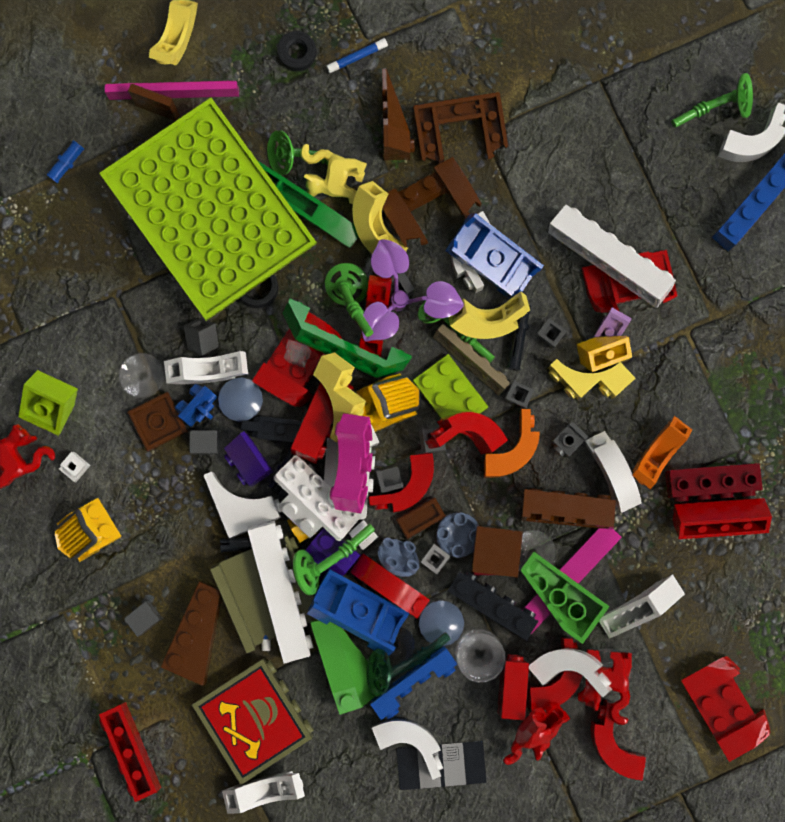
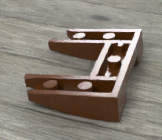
M500 92L413 106L420 154L424 162L426 158L438 161L439 164L444 162L439 125L480 119L488 160L495 157L493 152L502 145L505 149L508 147Z
M453 157L435 166L433 174L399 192L396 188L387 192L388 196L383 205L382 213L404 247H407V240L420 238L421 245L428 244L411 211L444 193L449 195L465 220L470 213L468 211L474 203L479 207L481 206V201Z

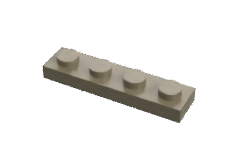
M444 324L438 328L433 338L500 396L510 384L506 376L491 367L486 358L480 357L474 352L469 343L463 342L458 338L453 329L446 327Z

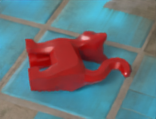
M19 424L13 425L8 437L0 440V489L10 485L16 478L38 469L43 455H47L51 461L55 459L54 450L48 446H42L33 453L32 462L26 463L17 448L36 441L37 437L31 436Z
M586 649V653H589L601 662L598 650ZM610 651V658L613 660L612 667H601L597 672L605 674L611 682L609 686L612 688V691L620 694L621 698L612 704L610 717L614 723L625 725L629 720L626 717L620 716L619 711L625 708L630 700L629 674L632 668V653ZM586 679L585 688L578 693V701L586 706L594 707V710L598 711L601 695Z
M555 703L549 705L546 712L542 708H537L530 712V715L518 726L515 740L511 745L512 753L503 759V763L507 765L515 763L522 756V748H531L536 761L540 760L543 752L550 747V741L557 735L561 725L570 720L566 711H563L561 706Z

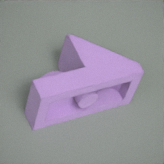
M611 308L601 322L594 337L621 336L632 318Z

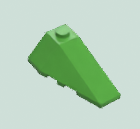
M535 552L532 553L521 568V572L562 629L583 644L610 606Z
M317 619L310 621L339 714L362 708L382 692L375 669L365 659L362 652L355 646L343 628L332 622L326 625Z

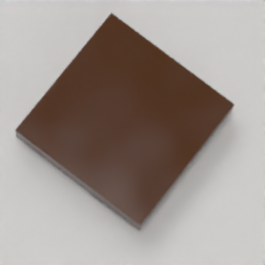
M135 84L130 85L128 92L137 107L177 121L179 113L172 98Z
M169 392L128 411L147 452L188 432L183 420L178 417L179 413L175 409V404Z
M477 526L472 572L518 577L523 531Z

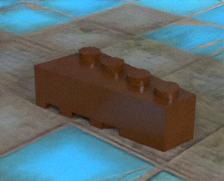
M525 489L522 521L613 529L616 500H611V496L597 495V498L588 497V494L585 493L569 495L563 491L545 492L540 489Z
M199 581L161 665V668L201 686L207 684L216 626L222 602V596L218 587L204 581Z

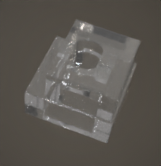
M288 340L284 359L289 363L305 368L311 354L310 348L307 345Z

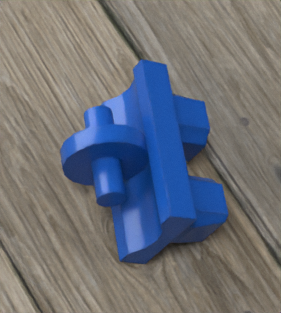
M194 384L189 392L194 397L192 401L188 404L182 400L175 406L179 413L178 417L190 427L196 421L201 422L205 416L210 420L213 418L209 412L214 407L212 403L217 398L206 386L202 387Z

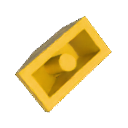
M628 336L594 337L577 344L580 364L591 372L632 357Z

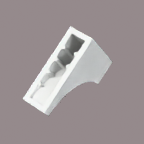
M214 472L204 475L229 538H234L248 532V527L281 518L280 512L282 511L277 507L280 504L278 499L274 500L272 496L262 499L241 498L225 489Z
M671 575L656 582L623 605L604 614L599 622L610 639L661 616L685 593L674 575Z

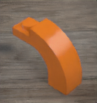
M521 409L519 411V439L513 450L503 454L484 455V478H499L510 475L522 468L532 458L539 442L540 432H531V428H534L535 418L534 415H531V409Z
M674 416L638 460L632 470V476L640 484L651 489L656 484L662 470L672 456L688 440L692 429Z

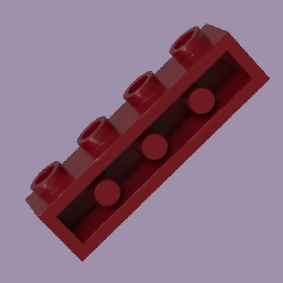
M760 463L679 469L665 472L668 498H675V502L689 501L688 497L697 496V500L711 499V495L719 494L720 499L733 498V493H742V497L756 496L755 491L763 490Z

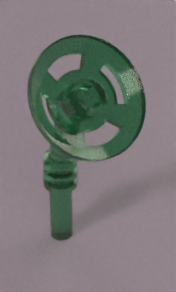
M446 632L425 648L422 646L421 651L417 650V654L413 653V657L394 667L391 666L389 656L384 649H375L371 653L367 664V683L371 693L374 696L384 695L392 677L418 664L422 665V661L426 662V658L430 659L432 653L451 640ZM377 680L380 684H382L381 689H379L376 685Z

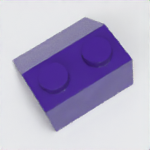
M245 431L240 433L224 448L227 452L224 455L225 459L231 467L233 465L237 467L239 473L236 475L243 485L248 484L252 487L273 473V470Z
M323 528L305 551L312 556L315 563L319 564L338 551V547L346 542L336 540ZM353 551L351 555L349 554L348 558L344 557L320 573L319 580L321 581L329 570L344 576L361 555Z

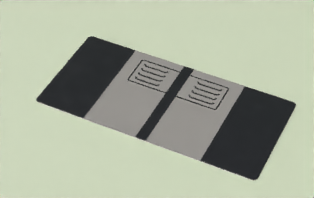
M483 741L440 744L441 751L434 753L433 756H439L443 769L439 770L441 777L433 780L423 755L416 747L397 748L400 790L487 782Z

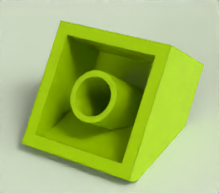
M37 370L23 386L18 417L59 436L75 405L78 388Z

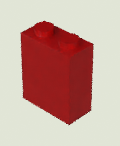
M507 654V658H501L497 713L502 719L525 720L529 663L521 655Z

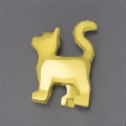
M304 144L301 147L300 154L305 162L314 164L323 158L328 161L325 179L313 174L304 175L307 193L313 197L321 193L331 197L349 198V203L353 204L357 191L346 185L348 176H353L356 181L363 182L367 163L355 158H344L324 149L317 151L314 155H310L309 145Z

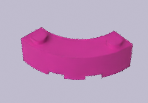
M343 413L340 422H337L335 427V435L338 438L339 457L336 480L330 490V499L333 501L336 510L361 514L369 487L366 486V472H371L373 453H369V441L373 440L370 417Z

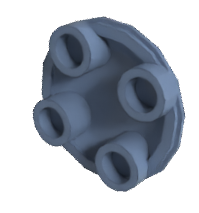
M243 377L234 378L226 382L221 388L218 397L219 407L223 414L236 422L248 421L255 417L263 405L262 392L258 385L252 382V380Z
M461 512L451 513L444 517L438 525L436 532L437 542L448 555L457 558L465 557L474 552L476 527L479 525L468 514Z
M391 538L383 540L378 548V557L386 570L400 577H409L419 569V559L415 552L416 547L412 542H403Z
M439 600L430 603L424 608L420 615L419 627L426 641L433 645L446 646L459 639L463 632L464 619L457 606L448 601Z

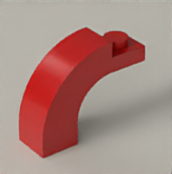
M369 276L366 308L375 302H382L387 309L389 308L392 278ZM361 333L360 348L381 357L384 340L365 342Z
M462 412L437 421L440 427L431 432L432 437L425 442L430 449L438 448L460 433L469 437L482 455L494 452L507 442L508 439L500 427L490 418L475 412Z
M433 453L410 455L411 479L408 485L398 493L369 496L370 506H375V510L388 509V504H392L393 513L404 511L419 502L432 482L434 473Z
M365 554L361 555L350 572L416 618L419 617L430 599Z
M561 637V649H578L577 642H573L571 637ZM562 671L550 683L545 685H528L529 709L531 711L537 708L546 710L551 704H563L575 693L583 675L575 671Z
M604 700L603 705H600L598 710V719H601L600 723L591 721V737L595 750L600 758L618 774L643 781L646 757L618 747L613 736L614 722L610 717V709L614 702Z

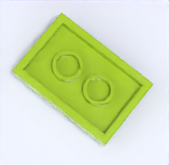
M449 354L413 380V383L420 389V392L441 419L462 412L481 414L488 408V405Z

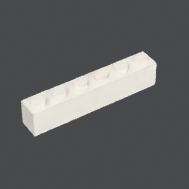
M565 205L549 225L548 233L656 309L675 284L676 280L669 272L660 270L650 259L643 258L636 253L633 247L618 241L614 234L605 232L595 221L588 220L582 216L581 212L576 208Z
M274 520L248 527L247 531L283 663L309 657L310 649L314 647L311 636H306L304 627L308 626L305 614H300L298 605L302 603L299 591L294 592L292 583L296 582L293 569L288 570L286 561H289L290 558L287 547L282 548L280 539L284 538L281 525L276 526Z

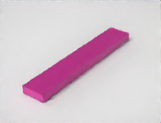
M237 81L105 85V93L109 100L132 99L128 92L131 84L170 98L239 97Z
M598 528L559 570L579 584L622 537L614 529ZM538 594L525 605V608L536 614L535 619L538 620L537 625L532 631L533 633L551 612Z

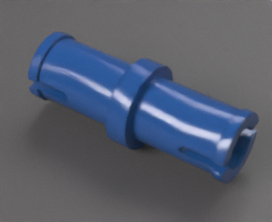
M73 140L63 155L57 157L59 160L46 175L56 183H59V180L67 170L73 168L74 161L85 149Z

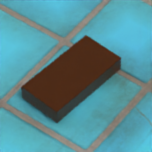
M433 498L396 519L406 539H409L446 516L436 498Z

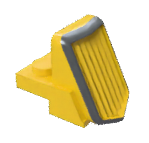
M401 373L386 377L356 391L357 395L363 398L366 403L371 404L370 413L374 414L371 425L375 432L417 415L416 410L420 406V389L407 376H401Z
M99 498L66 515L56 523L57 527L54 531L57 549L71 560L78 559L79 562L121 538L119 531Z

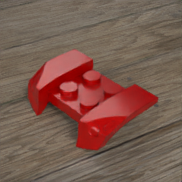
M667 250L654 253L649 251L639 253L643 258L650 259L660 270H665L673 276ZM595 265L581 268L587 295L594 311L609 313L611 308L619 311L617 304L642 299ZM675 284L661 303L670 301L678 296Z
M308 312L304 322L313 324L319 329L342 339L340 334L325 321ZM289 328L266 364L263 363L252 382L293 406L302 407L314 397L305 387L313 376L321 356L326 354L295 340Z
M725 656L681 681L730 762L762 743L770 735V726L764 709L760 710L756 715L752 711L734 680V677L740 674V668L728 656Z

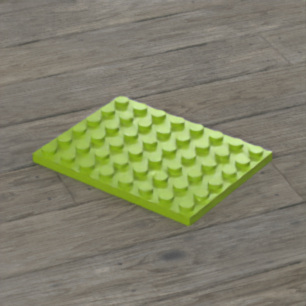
M209 98L99 173L206 321L317 244L212 98Z

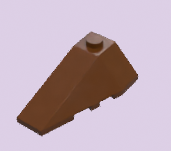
M382 69L384 160H410V153L415 151L414 139H410V131L387 69Z

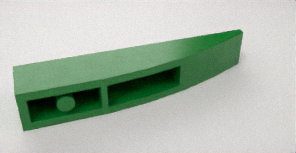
M259 162L298 216L348 248H352L359 237L352 222Z

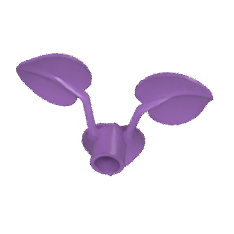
M385 239L378 241L371 257V267L374 273L381 278L394 276V293L390 297V307L388 309L382 302L372 303L366 308L363 316L372 328L373 334L366 337L362 331L365 342L385 340L392 337L398 331L399 318L391 311H402L407 304L411 305L415 302L426 301L424 312L436 319L453 316L463 308L464 303L455 288L443 281L431 284L426 290L427 296L409 299L406 292L398 289L397 275L405 273L409 268V258L406 251L393 241Z

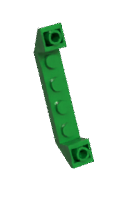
M289 299L282 314L295 340L324 354L335 352L356 369L378 378L402 371L411 360V355L394 347H391L383 359L377 354L360 348L356 344H351L334 334L319 329L313 324L304 322L310 308L299 301Z

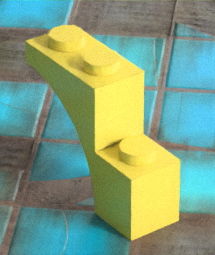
M334 352L321 356L313 375L322 383L330 397L334 414L330 438L337 443L338 438L335 435V427L337 422H340L343 413L362 416L366 401L347 387L352 380L351 375L355 367Z
M558 359L548 367L551 378L557 383L560 381L566 387L564 389L566 394L570 398H576L577 400L583 397L597 383L600 386L599 390L601 393L613 399L635 379L621 362L611 369L599 373H582L572 370L563 365Z

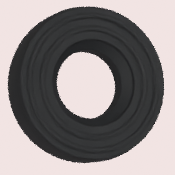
M292 31L285 34L279 41L277 48L280 62L291 71L306 70L314 63L317 54L314 40L302 31ZM294 44H301L306 51L303 57L295 59L289 55V48Z

